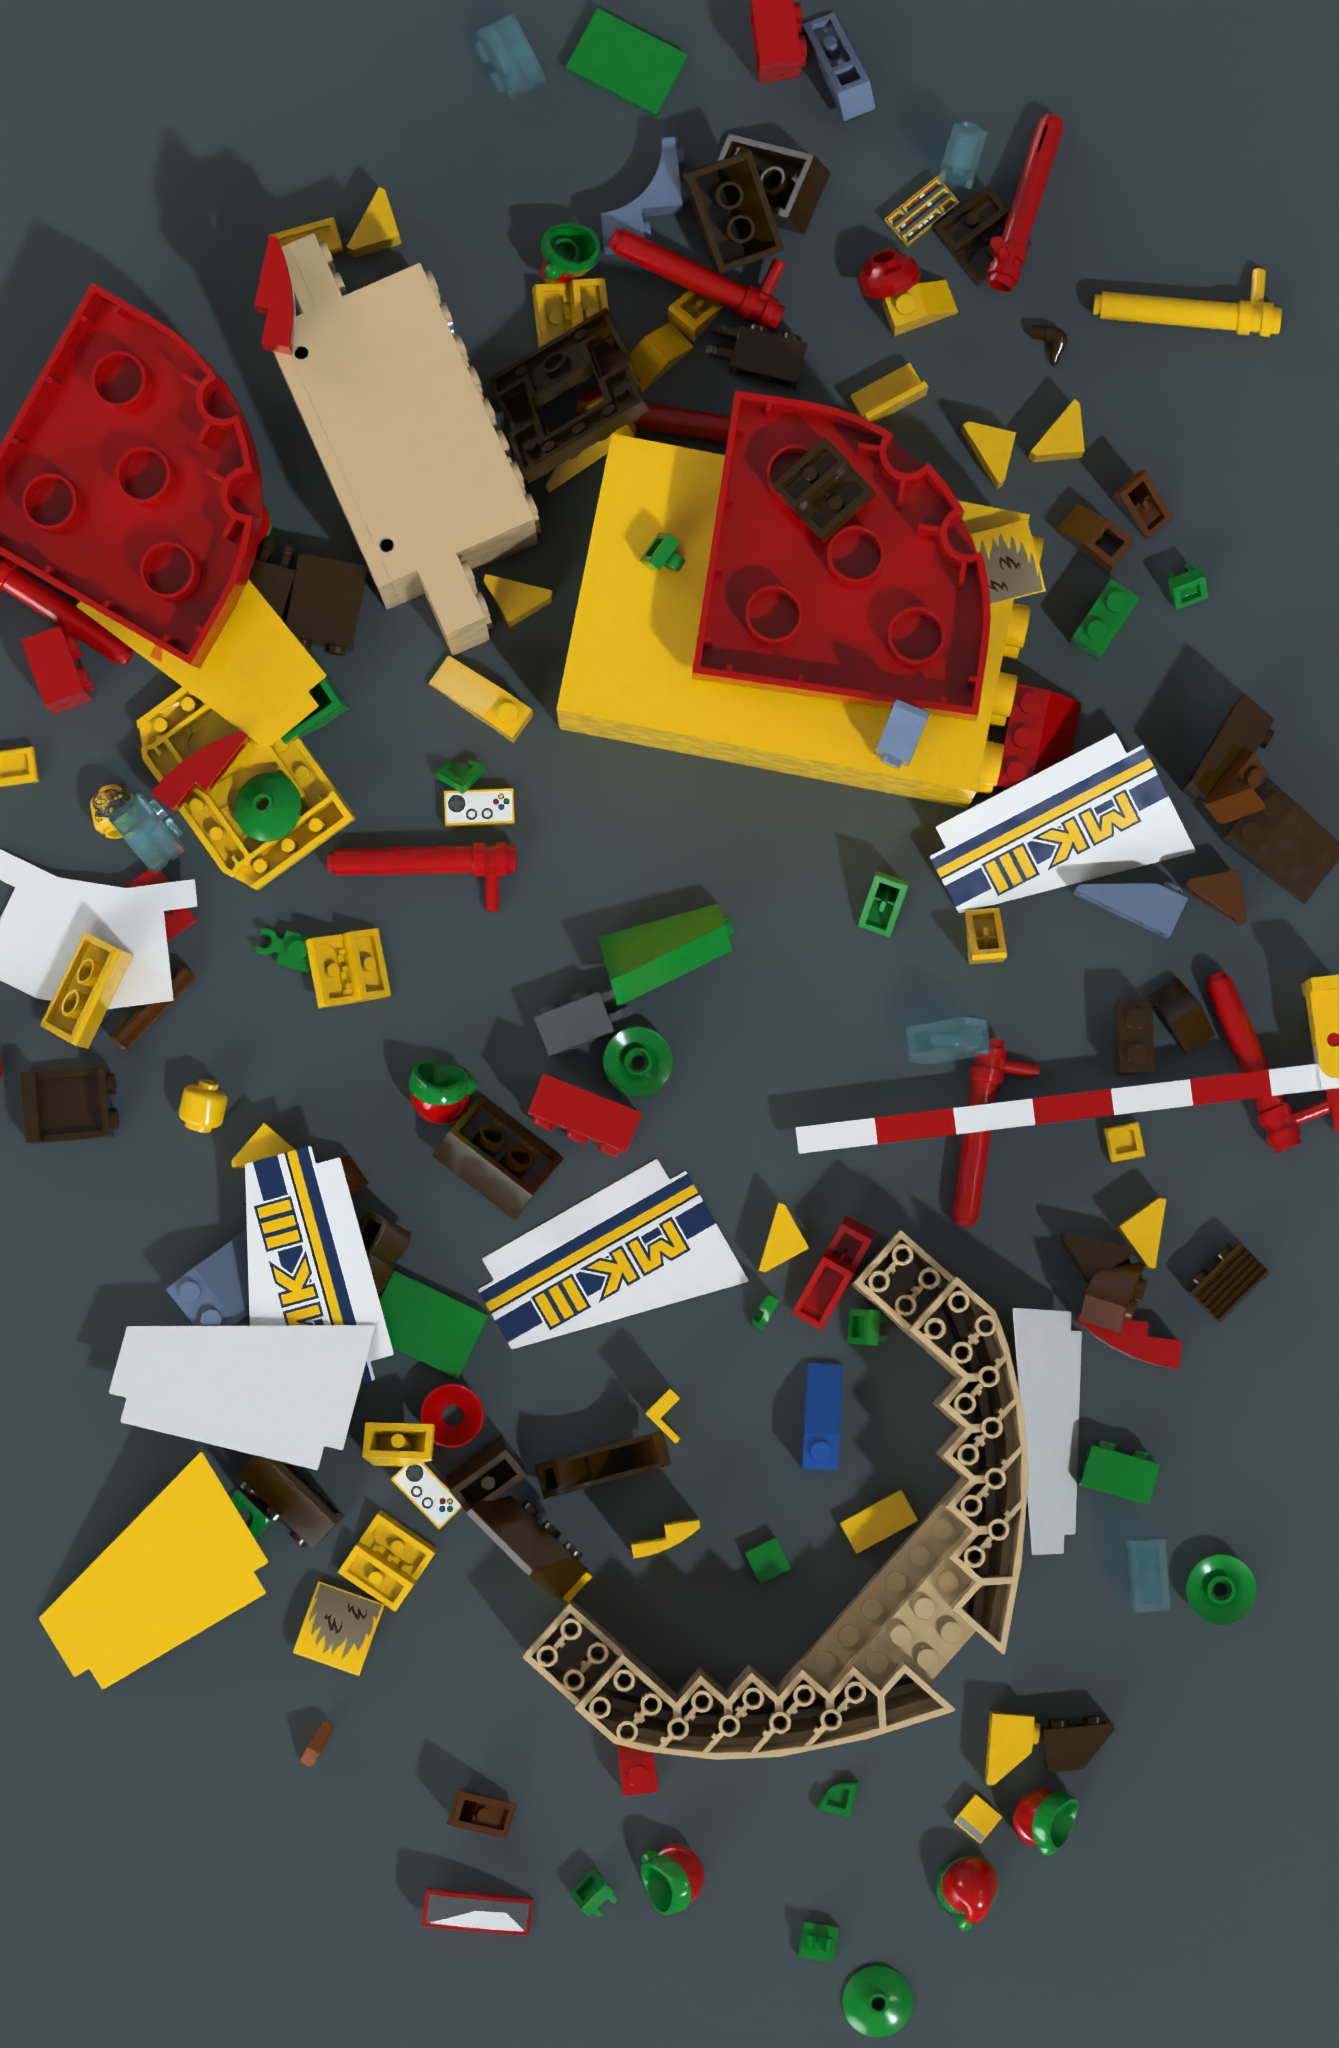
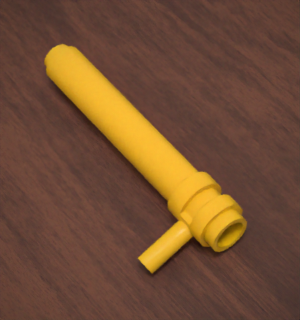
M1257 268L1252 270L1250 301L1240 300L1239 303L1102 291L1101 295L1095 294L1093 315H1099V319L1232 330L1238 335H1249L1250 332L1259 333L1260 337H1270L1271 334L1279 335L1282 307H1274L1273 303L1264 302L1266 271Z

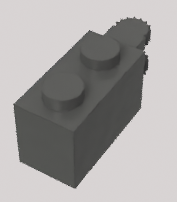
M587 989L572 995V1002L559 1007L558 1002H554L539 1008L540 1015L535 1016L534 1020L549 1058L613 1034L614 1029L611 1023L634 1015L637 1012L634 1006H625L608 1015L603 1003L615 1000L613 990L603 994L599 992L592 994L591 990Z

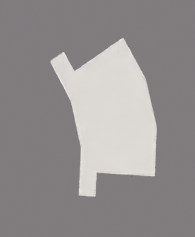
M0 849V880L15 887L0 918V981L37 999L52 1001L84 932H87L133 954L108 1009L174 1001L164 911L198 907L195 879L131 888L116 887L60 878Z

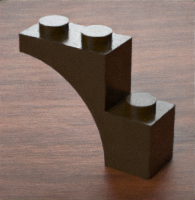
M658 1431L535 1464V1469L543 1499L669 1466L671 1461L663 1432Z

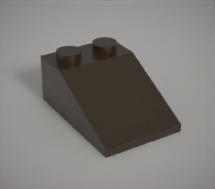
M728 134L718 160L751 150L777 228L804 235L831 172L815 155Z
M1268 782L1258 793L1266 808L1239 818L1221 841L1302 904H1305L1338 862L1339 842L1298 803L1271 782Z

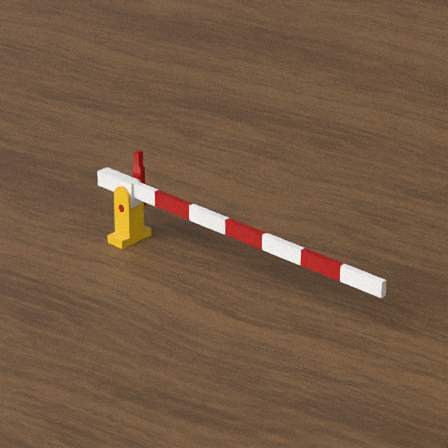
M1339 974L1310 978L1301 984L1303 997H1306L1314 1064L795 1127L798 1154L1324 1090L1326 1102L1331 1110L1334 1132H1339Z

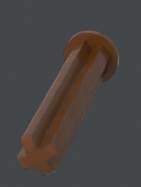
M180 966L171 975L174 1001L144 1004L114 1036L112 1034L109 1035L128 1055L131 1053L129 1049L196 980L195 975L186 966Z

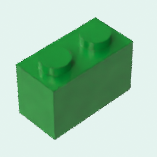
M1111 579L1069 643L1096 661H1099L1140 598Z
M1099 1440L1097 1446L1089 1444L1078 1485L1149 1505L1160 1464L1152 1462L1153 1455L1134 1449L1131 1456L1119 1453V1445Z

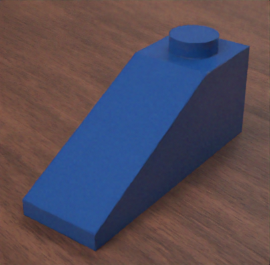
M807 1363L802 1469L838 1471L843 1365Z

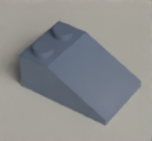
M247 1229L166 1289L194 1326H238L249 1317Z

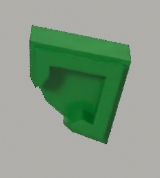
M473 760L453 765L449 762L436 770V778L464 794L485 772L484 764Z
M766 1295L751 1321V1326L762 1331L779 1300L771 1295Z
M843 1781L831 1786L821 1795L816 1809L851 1817L858 1781Z

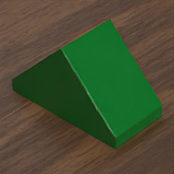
M876 871L857 927L890 937L909 882Z

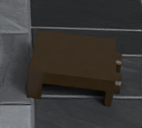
M299 554L286 626L303 647L310 650L312 645L325 647L326 653L337 656H345L346 651L354 652V642L365 585L368 584L370 573L368 566Z
M98 1066V1068L20 1073L26 1143L41 1144L114 1137V1129H119L118 1109L112 1108L111 1094H116V1079L114 1073H109L108 1067Z

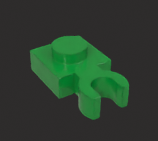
M268 928L261 929L260 933L271 937L272 942L267 948L256 946V952L264 956L277 953L279 954L276 961L277 964L311 974L305 940L312 937L286 930L284 939L278 938L273 930Z

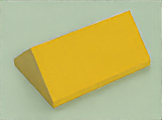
M84 932L40 1026L75 1046L89 1049L133 954L90 933Z

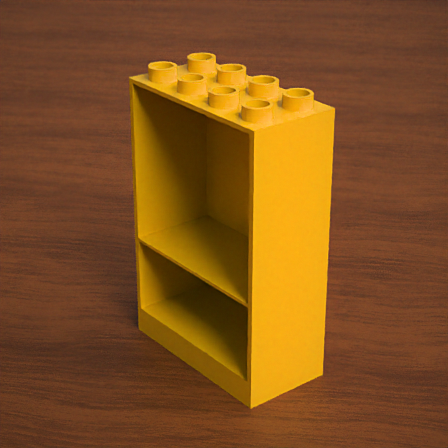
M611 434L556 709L560 729L962 808H968L976 792L991 795L993 786L997 785L1004 744L987 741L989 725L1005 726L1006 718L1010 717L1018 678L1017 675L1000 672L1003 656L1014 659L1018 658L1019 650L1023 648L1031 611L1030 606L1014 604V599L990 605L989 645L979 713L976 721L929 715L908 767L902 764L899 769L880 762L881 756L875 754L892 709L692 679L725 455ZM959 501L965 511L962 518L969 533L1027 519L1029 523L1030 514ZM659 532L670 533L680 541L674 552L683 557L686 562L679 572L675 570L672 572L665 566L660 571L651 570L639 561ZM1032 536L1040 565L1044 538Z

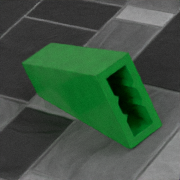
M718 903L599 936L601 951L617 1006L625 1004L732 951L729 937L734 936L735 933L730 915L723 917Z

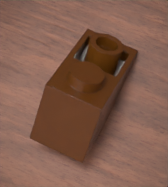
M1079 503L1076 504L1055 530L1107 574L1112 571L1134 543L1131 537L1109 519Z
M1137 1262L1096 1272L1085 1293L1080 1320L1120 1333L1125 1321L1133 1320L1138 1301H1135V1299L1142 1300L1148 1282V1280L1142 1278L1145 1264Z

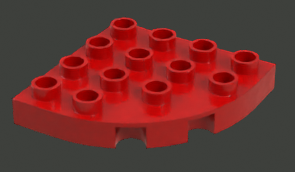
M92 283L0 445V554L184 662L200 669L235 609L247 584L256 558L263 509L262 478L256 446L248 422L235 396L221 375L199 351L155 318Z
M735 390L692 679L889 709L893 708L897 699L930 712L929 715L976 721L979 713L989 645L991 621L990 591L982 552L977 553L973 539L962 518L965 511L946 482L928 462L923 467L906 451L892 442L894 436L892 433L861 416L832 406L809 401ZM826 437L848 460L854 470L874 489L877 495L823 543L771 485Z

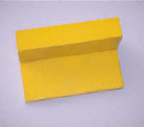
M908 363L851 394L849 398L859 416L872 423H876L926 396L929 386L926 381L921 383L911 363Z
M670 1388L645 1414L676 1444L680 1437L661 1419L680 1399Z

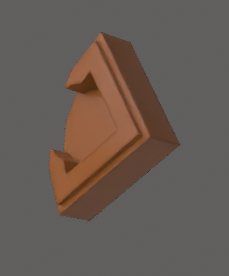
M325 1720L322 1721L300 1760L301 1763L308 1767L314 1766L334 1731L332 1724Z

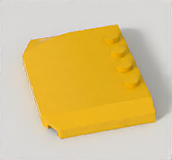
M181 687L136 721L141 736L142 759L159 783L178 764L201 748L221 738L241 732V730L184 687ZM248 736L249 743L209 795L206 796L196 788L179 809V812L220 870L255 890L263 888L356 819L345 799L301 738L288 744H284L280 738L266 750ZM262 773H277L291 780L299 790L302 800L301 816L295 828L285 837L271 842L258 841L249 837L239 827L235 817V801L240 789L249 779ZM268 799L261 801L259 805L260 810H265L268 807Z

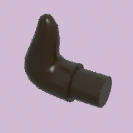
M1032 325L1030 338L1052 343L1050 363L1055 367L1067 346L1068 338L1066 333L1062 329L1050 325Z

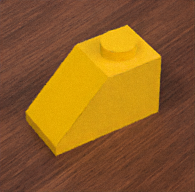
M947 280L916 283L909 290L895 296L883 298L882 307L893 336L958 313Z
M365 1422L362 1457L373 1466L408 1467L432 1461L435 1425Z
M990 1711L984 1780L987 1785H995L1032 1753L1033 1744H1039L1040 1723H1034L1035 1717L1032 1714Z

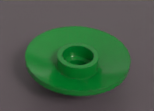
M277 773L256 775L242 786L236 797L234 807L236 821L242 831L255 840L263 842L279 840L288 835L299 821L302 811V800L299 790L291 780ZM268 799V807L265 810H260L259 805L261 801Z
M631 1027L620 1031L610 1040L604 1052L603 1066L609 1082L618 1091L626 1095L640 1097L650 1095L665 1085L672 1072L673 1056L669 1044L659 1033L646 1027ZM635 1056H641L645 1060V1065L641 1069H636L631 1064Z
M1217 1554L1202 1559L1193 1567L1187 1579L1186 1596L1191 1609L1198 1617L1211 1624L1229 1625L1238 1622L1249 1613L1256 1599L1257 1587L1253 1573L1244 1562L1230 1555ZM1219 1582L1224 1583L1226 1586V1591L1221 1596H1217L1213 1591L1214 1585Z
M881 1965L869 1966L856 1972L847 1982L842 1998L843 2010L849 2023L860 2033L870 2037H886L896 2033L907 2023L913 2008V1995L906 1979L896 1970ZM881 1997L885 2000V2005L882 2009L878 2010L872 2007V2000L874 1998Z

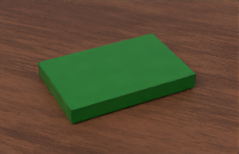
M597 8L565 68L567 72L657 118L689 55Z
M395 1270L380 1299L392 1347L459 1379L489 1316Z

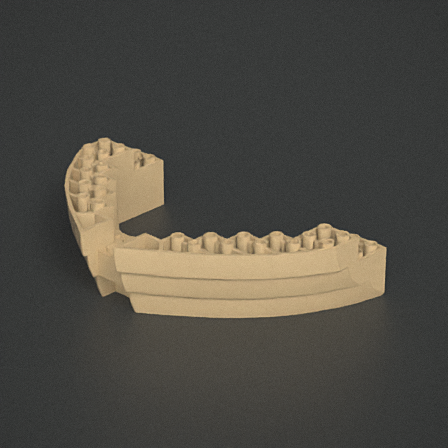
M900 1230L894 1234L851 1285L955 1377L932 1404L958 1426L935 1454L961 1477L776 1687L748 1664L726 1690L699 1667L676 1693L571 1599L524 1652L522 1658L576 1705L575 1709L612 1743L646 1752L725 1760L782 1757L865 1740L954 1712L955 1708L930 1683L976 1631L1003 1655L1005 1654L1022 1564L1029 1478L1024 1409L1010 1350L996 1311L958 1277H953L903 1231Z

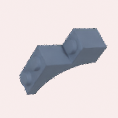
M675 137L661 138L662 151L660 163L653 180L645 191L626 206L610 212L600 213L605 255L614 254L612 253L613 249L607 245L615 228L620 230L626 228L644 238L652 240L650 219H643V217L683 213V202L689 201V196L684 182L680 181L679 168H685L683 147H676Z

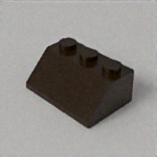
M751 150L681 173L714 272L721 274L785 250Z
M1242 694L1234 703L1182 792L1203 804L1205 798L1243 749L1255 754L1258 747L1266 748L1275 731L1270 729L1274 719L1250 697Z
M480 1095L449 1130L432 1155L514 1220L532 1201L564 1159L483 1095Z
M254 1455L237 1474L242 1479L239 1486L253 1499L258 1495L267 1504L264 1508L266 1513L278 1524L284 1520L293 1529L289 1535L303 1548L307 1545L312 1549L315 1548L344 1518L289 1463Z
M510 1495L473 1507L466 1513L530 1578L559 1601L589 1570L579 1560L583 1554L568 1540L563 1544L558 1539L562 1533L548 1520L542 1524L537 1519L542 1513L527 1499L521 1504Z

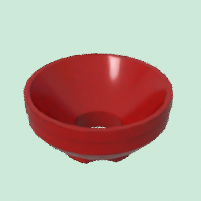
M893 248L883 249L879 253L868 257L867 263L863 266L858 276L859 288L863 295L870 298L895 296L916 285L920 280L921 272L916 260L912 257L897 252Z
M446 1384L437 1387L427 1395L422 1403L420 1421L421 1424L435 1425L434 1443L447 1448H457L470 1443L478 1436L484 1422V1409L479 1397L471 1389L459 1384ZM449 1405H457L463 1410V1421L457 1426H449L443 1420V1411Z

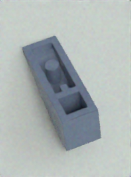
M832 12L802 24L827 88L843 121L876 109L870 80L835 13Z
M896 699L875 751V754L881 756L880 762L897 769L900 768L901 764L908 767L930 712Z
M1164 882L1163 885L1158 883L1078 884L1073 892L1074 895L1166 939L1171 936L1188 900L1187 897L1181 895L1183 892L1181 888L1169 882Z

